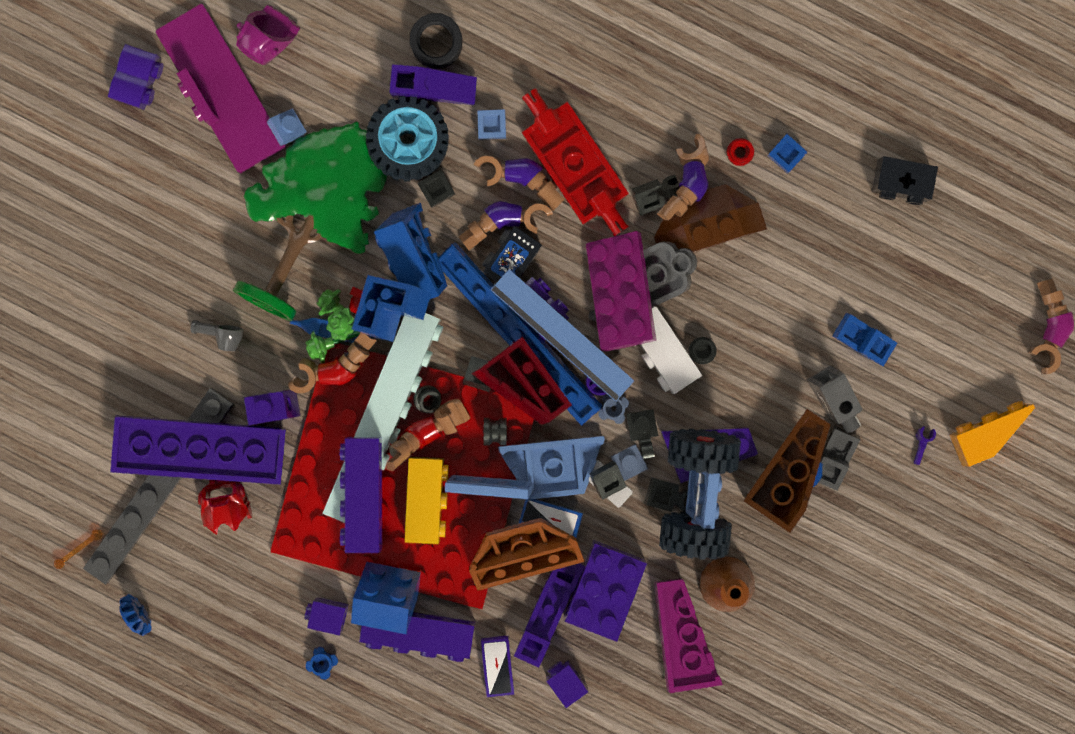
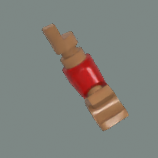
M360 333L347 351L349 353L345 352L341 357H336L334 361L320 363L318 366L312 360L302 358L299 362V370L306 371L309 380L295 377L290 380L288 387L293 392L302 394L310 391L316 381H319L321 385H344L350 382L357 375V369L360 367L359 362H364L370 355L369 349L377 340L372 336Z
M459 399L448 401L435 411L434 416L416 421L405 428L399 440L389 446V453L393 458L387 462L386 469L390 471L395 470L410 456V453L422 450L425 446L442 436V431H444L445 435L457 432L456 426L470 419Z

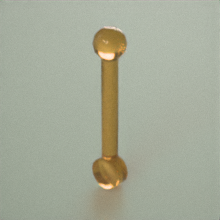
M99 529L93 530L89 538L63 558L56 559L54 567L62 569L65 562L92 541L101 539L103 536L102 531Z

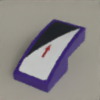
M509 637L481 638L487 697L514 695Z

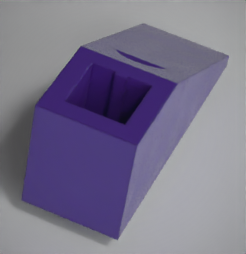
M392 64L390 94L392 98H399L400 96L410 98L413 96L417 97V100L424 99L432 102L475 105L477 77L424 67Z

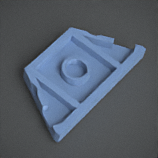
M604 436L498 446V451L516 480L533 482V493L528 499L585 494L589 483V473L594 470L597 455L605 439Z

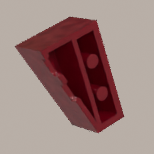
M523 337L514 341L471 373L541 425L551 422L572 405Z

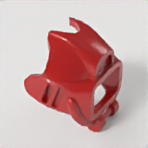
M209 480L210 484L202 488L198 495V504L201 505L202 523L204 527H207L216 535L221 524H226L233 531H236L246 516L248 519L252 518V510L249 500L245 495V487L240 482ZM216 489H233L231 494L210 498L211 491Z

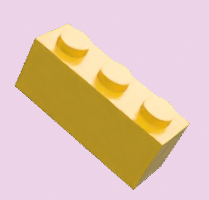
M409 458L405 525L406 543L439 544L440 537H445L446 520H441L442 509H447V493L442 491L443 481L446 482L448 480L449 465H444V458Z

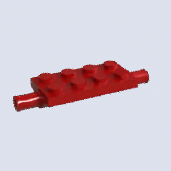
M537 88L531 90L530 94L535 102L528 93L522 97V100L535 116V123L521 132L523 137L582 225L596 216H601L612 231L613 236H617L621 231L615 223L618 224L622 232L629 227L615 208L618 201L629 195L628 191L568 101L554 110L553 108L549 109L538 93Z

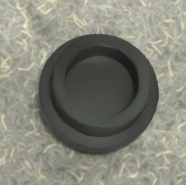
M707 337L696 338L689 346L690 358L697 364H708L716 356V345Z

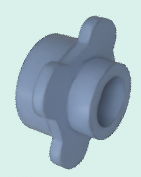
M605 394L602 397L603 407L598 412L599 417L602 420H614L617 424L623 423L625 420V408L629 406L628 400L622 397L615 402L610 396ZM612 406L616 407L615 411L611 410Z

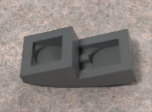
M834 426L821 457L823 476L818 483L838 491L849 469V462L861 440L860 436L851 432L847 433L844 429Z

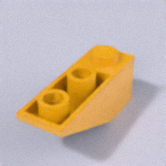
M1018 401L1008 405V411L998 414L995 411L982 416V421L972 425V422H967L957 426V432L949 436L961 465L970 467L994 457L1035 409L1034 404H1024L1023 401Z

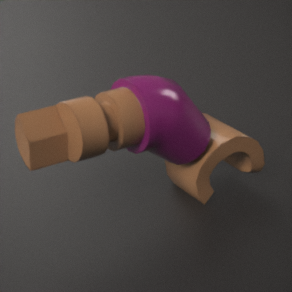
M1053 278L1037 283L1044 305L1048 304L1049 310H1047L1049 319H1046L1047 327L1043 336L1044 344L1036 345L1028 352L1032 355H1037L1041 351L1049 354L1050 364L1045 368H1041V374H1051L1059 368L1061 354L1057 348H1062L1074 331L1073 313L1068 311L1067 305L1062 304L1061 300L1064 299L1062 290L1057 291Z

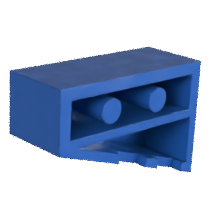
M421 203L392 213L374 233L376 235V243L383 250L388 260V267L395 274L398 282L413 285L430 292V299L438 297L447 287V283L437 252L431 253L427 240L431 233L429 227L423 228L419 215L423 208Z

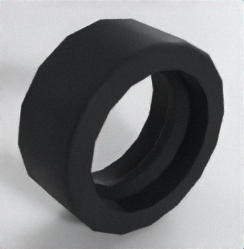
M430 13L422 16L414 23L410 32V46L415 58L422 65L431 69L445 68L454 63L462 51V34L458 24L451 17L442 13ZM432 25H441L447 28L452 36L450 51L441 57L427 55L420 45L422 32Z

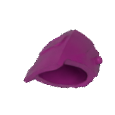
M266 5L263 10L250 13L244 23L239 22L237 24L239 32L236 36V46L253 61L266 65L293 41L300 27L271 5Z

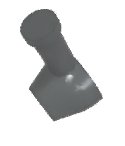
M193 320L190 328L193 334L200 333L215 336L218 349L223 351H236L244 330L237 326L212 325L199 322L198 320Z

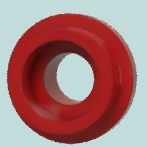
M744 138L735 139L727 147V158L733 165H747L754 157V147L750 141ZM742 148L745 151L744 157L736 156L735 150Z

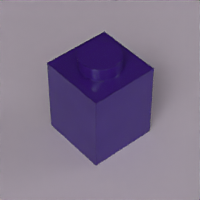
M316 597L313 604L308 603L304 619L309 620L307 628L340 636L343 632L349 604Z
M569 660L564 664L559 661L548 669L549 674L546 676V682L565 708L588 693V686Z

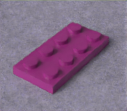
M635 231L586 243L600 350L607 352L657 341L641 233Z

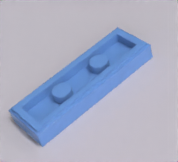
M452 475L445 482V492L528 499L533 493V482Z

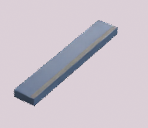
M510 269L492 287L491 291L615 402L634 382L629 375Z

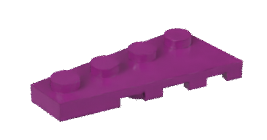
M678 578L654 582L667 692L676 693L723 685L716 671L712 654L709 652L704 639L703 630L695 615L696 612L684 580Z

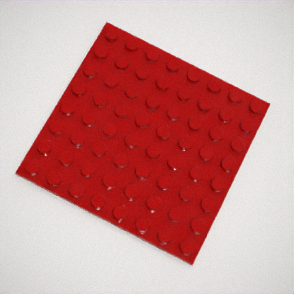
M342 343L335 344L334 348L327 351L325 362L334 361L336 357H341L345 352L349 353L347 350L350 346ZM369 351L370 355L365 361L359 362L360 367L357 369V375L344 385H321L319 381H316L270 552L360 577L366 562L421 572L419 593L483 609L488 588L477 590L469 572V567L486 533L505 528L512 498L445 492V481H443L442 492L447 493V509H442L441 520H446L445 537H440L439 544L406 543L405 525L409 458H444V465H449L448 479L452 475L516 480L499 453L498 446L527 444L534 419L491 388L487 392L464 385L463 376L422 366L418 375L422 378L418 390L428 385L435 387L441 394L440 406L448 401L459 399L469 414L470 419L456 426L457 432L445 435L444 431H442V436L425 446L422 450L410 453V456L395 470L390 471L386 468L384 471L382 470V550L380 553H345V546L340 545V530L345 529V523L322 513L344 461L340 460V444H345V438L355 436L388 356ZM411 392L407 401L411 403V407L406 419L400 418L397 428L401 429L397 440L402 436L403 430L412 423L434 416L435 411L423 413L415 407L414 392ZM430 395L426 396L423 402H427L430 399ZM484 418H491L492 420L507 418L506 445H500L498 442L484 445Z

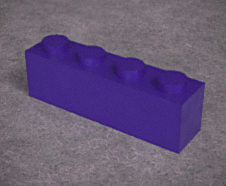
M382 437L345 438V444H340V460L345 461V472L340 473V488L345 489V500L340 502V517H345V529L340 530V545L345 546V553H380L382 550Z
M413 612L406 634L362 626L359 642L366 643L365 647L371 649H382V646L393 647V651L397 653H409V650L420 651V655L424 657L435 658L437 654L448 656V660L463 662L464 658L470 659L476 621Z

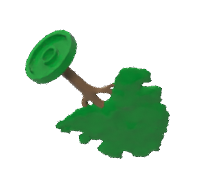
M358 122L347 124L343 127H334L329 130L323 128L319 132H312L304 137H299L291 147L287 148L285 158L280 157L277 161L263 166L262 173L269 185L267 189H263L261 183L258 182L246 189L244 199L249 217L255 222L276 220L288 231L289 241L265 290L244 281H237L232 291L244 300L279 318L292 321L296 310L278 298L277 294L300 251L307 243L318 241L323 237L328 242L351 249L354 253L362 254L365 252V246L369 244L368 233L363 234L361 219L368 222L379 215L377 207L368 206L365 193L366 191L378 193L382 191L387 176L382 173V170H378L371 160L366 144L367 130L361 129ZM296 214L304 215L305 222L299 232L295 230L293 224V216ZM312 229H317L316 233L311 236Z

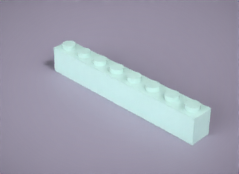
M425 313L424 320L404 316L354 436L382 437L383 471L390 458V455L386 454L390 443L393 444L397 441L401 429L397 428L400 418L406 419L410 410L411 403L407 402L411 392H417L422 378L418 376L422 366L427 368L433 352L429 351L433 340L438 342L443 330V326L439 325L441 319ZM344 461L322 514L345 523V517H340V502L345 500V489L340 488V473L345 472Z

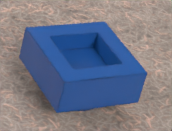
M786 134L767 156L788 174L805 156L807 151Z

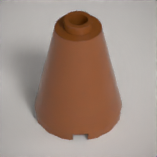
M716 558L708 563L702 571L700 579L701 594L704 600L716 610L723 612L739 610L753 596L755 589L753 573L744 562L737 558Z

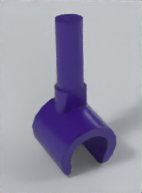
M925 426L917 430L916 438L919 443L914 464L920 465L927 443L933 441L936 437L935 429L930 431L928 439L923 436Z

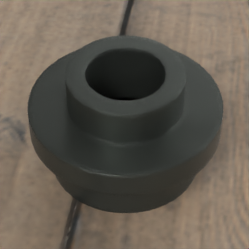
M423 386L415 393L414 405L419 411L432 413L440 407L441 394L435 387ZM430 395V399L427 402H423L424 398Z

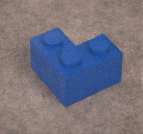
M367 275L352 330L393 342L401 315L424 320L431 293L413 285Z

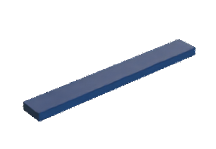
M456 242L451 244L438 257L445 275L508 345L521 337L524 338L572 404L567 410L581 426L603 407L539 334L491 291L494 284Z

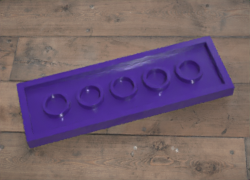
M115 415L110 472L281 485L286 428Z

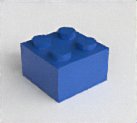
M366 562L353 597L351 623L406 634L418 599L421 572Z

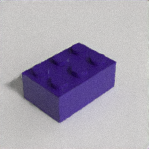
M594 540L564 619L569 624L617 642L647 562L645 559Z

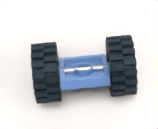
M679 429V431L674 430L670 433L667 461L671 466L675 465L676 468H684V470L690 472L686 511L680 513L671 512V514L662 516L659 546H661L662 550H667L666 552L670 554L676 553V556L680 557L687 556V558L691 559L698 557L703 560L706 558H723L724 555L727 556L729 554L732 525L724 518L719 519L717 497L718 492L722 489L720 474H725V472L732 473L738 470L741 446L739 438H736L734 435H728V433H718V431L714 430L706 431V429Z

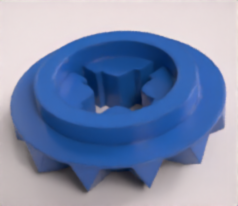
M130 594L120 598L119 610L124 622L133 632L145 636L152 630L151 619L148 617V612L144 609V605H141L138 598Z

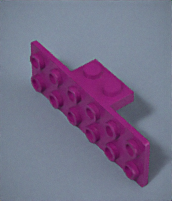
M199 4L156 30L158 38L178 70L176 74L180 79V82L177 83L185 98L190 96L195 106L191 107L199 122L204 120L211 126L238 173H243L286 147V144L280 146L268 126L267 121L270 119L268 113L203 4Z

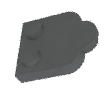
M669 241L657 243L643 250L652 307L683 294L690 288V274L697 268V257L694 252L687 248L678 249L674 243Z

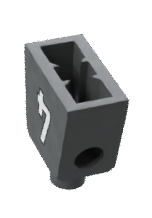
M829 366L806 379L831 420L837 424H842L847 433L853 432L861 426L856 415L862 411V407L844 373Z

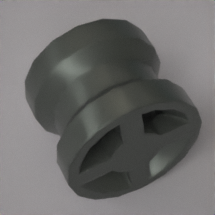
M484 418V445H490L492 442H498L500 445L507 444V418H500L499 420Z

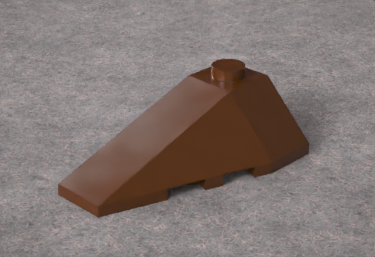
M806 409L743 501L791 533L807 510L831 424Z

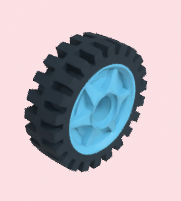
M400 96L397 100H394V98L390 99L387 104L384 105L383 103L379 106L368 123L366 144L371 160H373L378 170H382L383 174L386 176L390 175L398 181L399 179H403L406 182H410L412 179L417 181L421 180L424 176L431 175L443 162L448 149L449 134L444 117L441 113L437 112V108L434 105L430 106L428 101L424 99L420 101L417 100V97L413 96L410 98ZM403 134H411L415 141L412 144H404L401 142L400 137Z

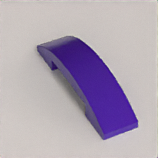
M578 563L551 571L525 627L514 657L538 668L540 667L551 643L550 640L585 565Z

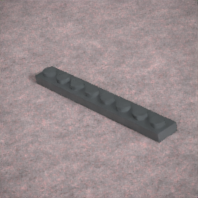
M210 388L187 421L221 423L234 403L213 388ZM148 475L83 569L105 585L108 584L182 478Z

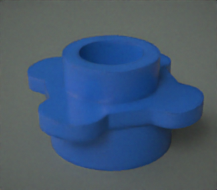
M316 647L313 651L312 659L306 663V669L325 680L330 677L332 667L338 664V657L335 654H328L323 647ZM324 661L325 664L321 666L319 662Z

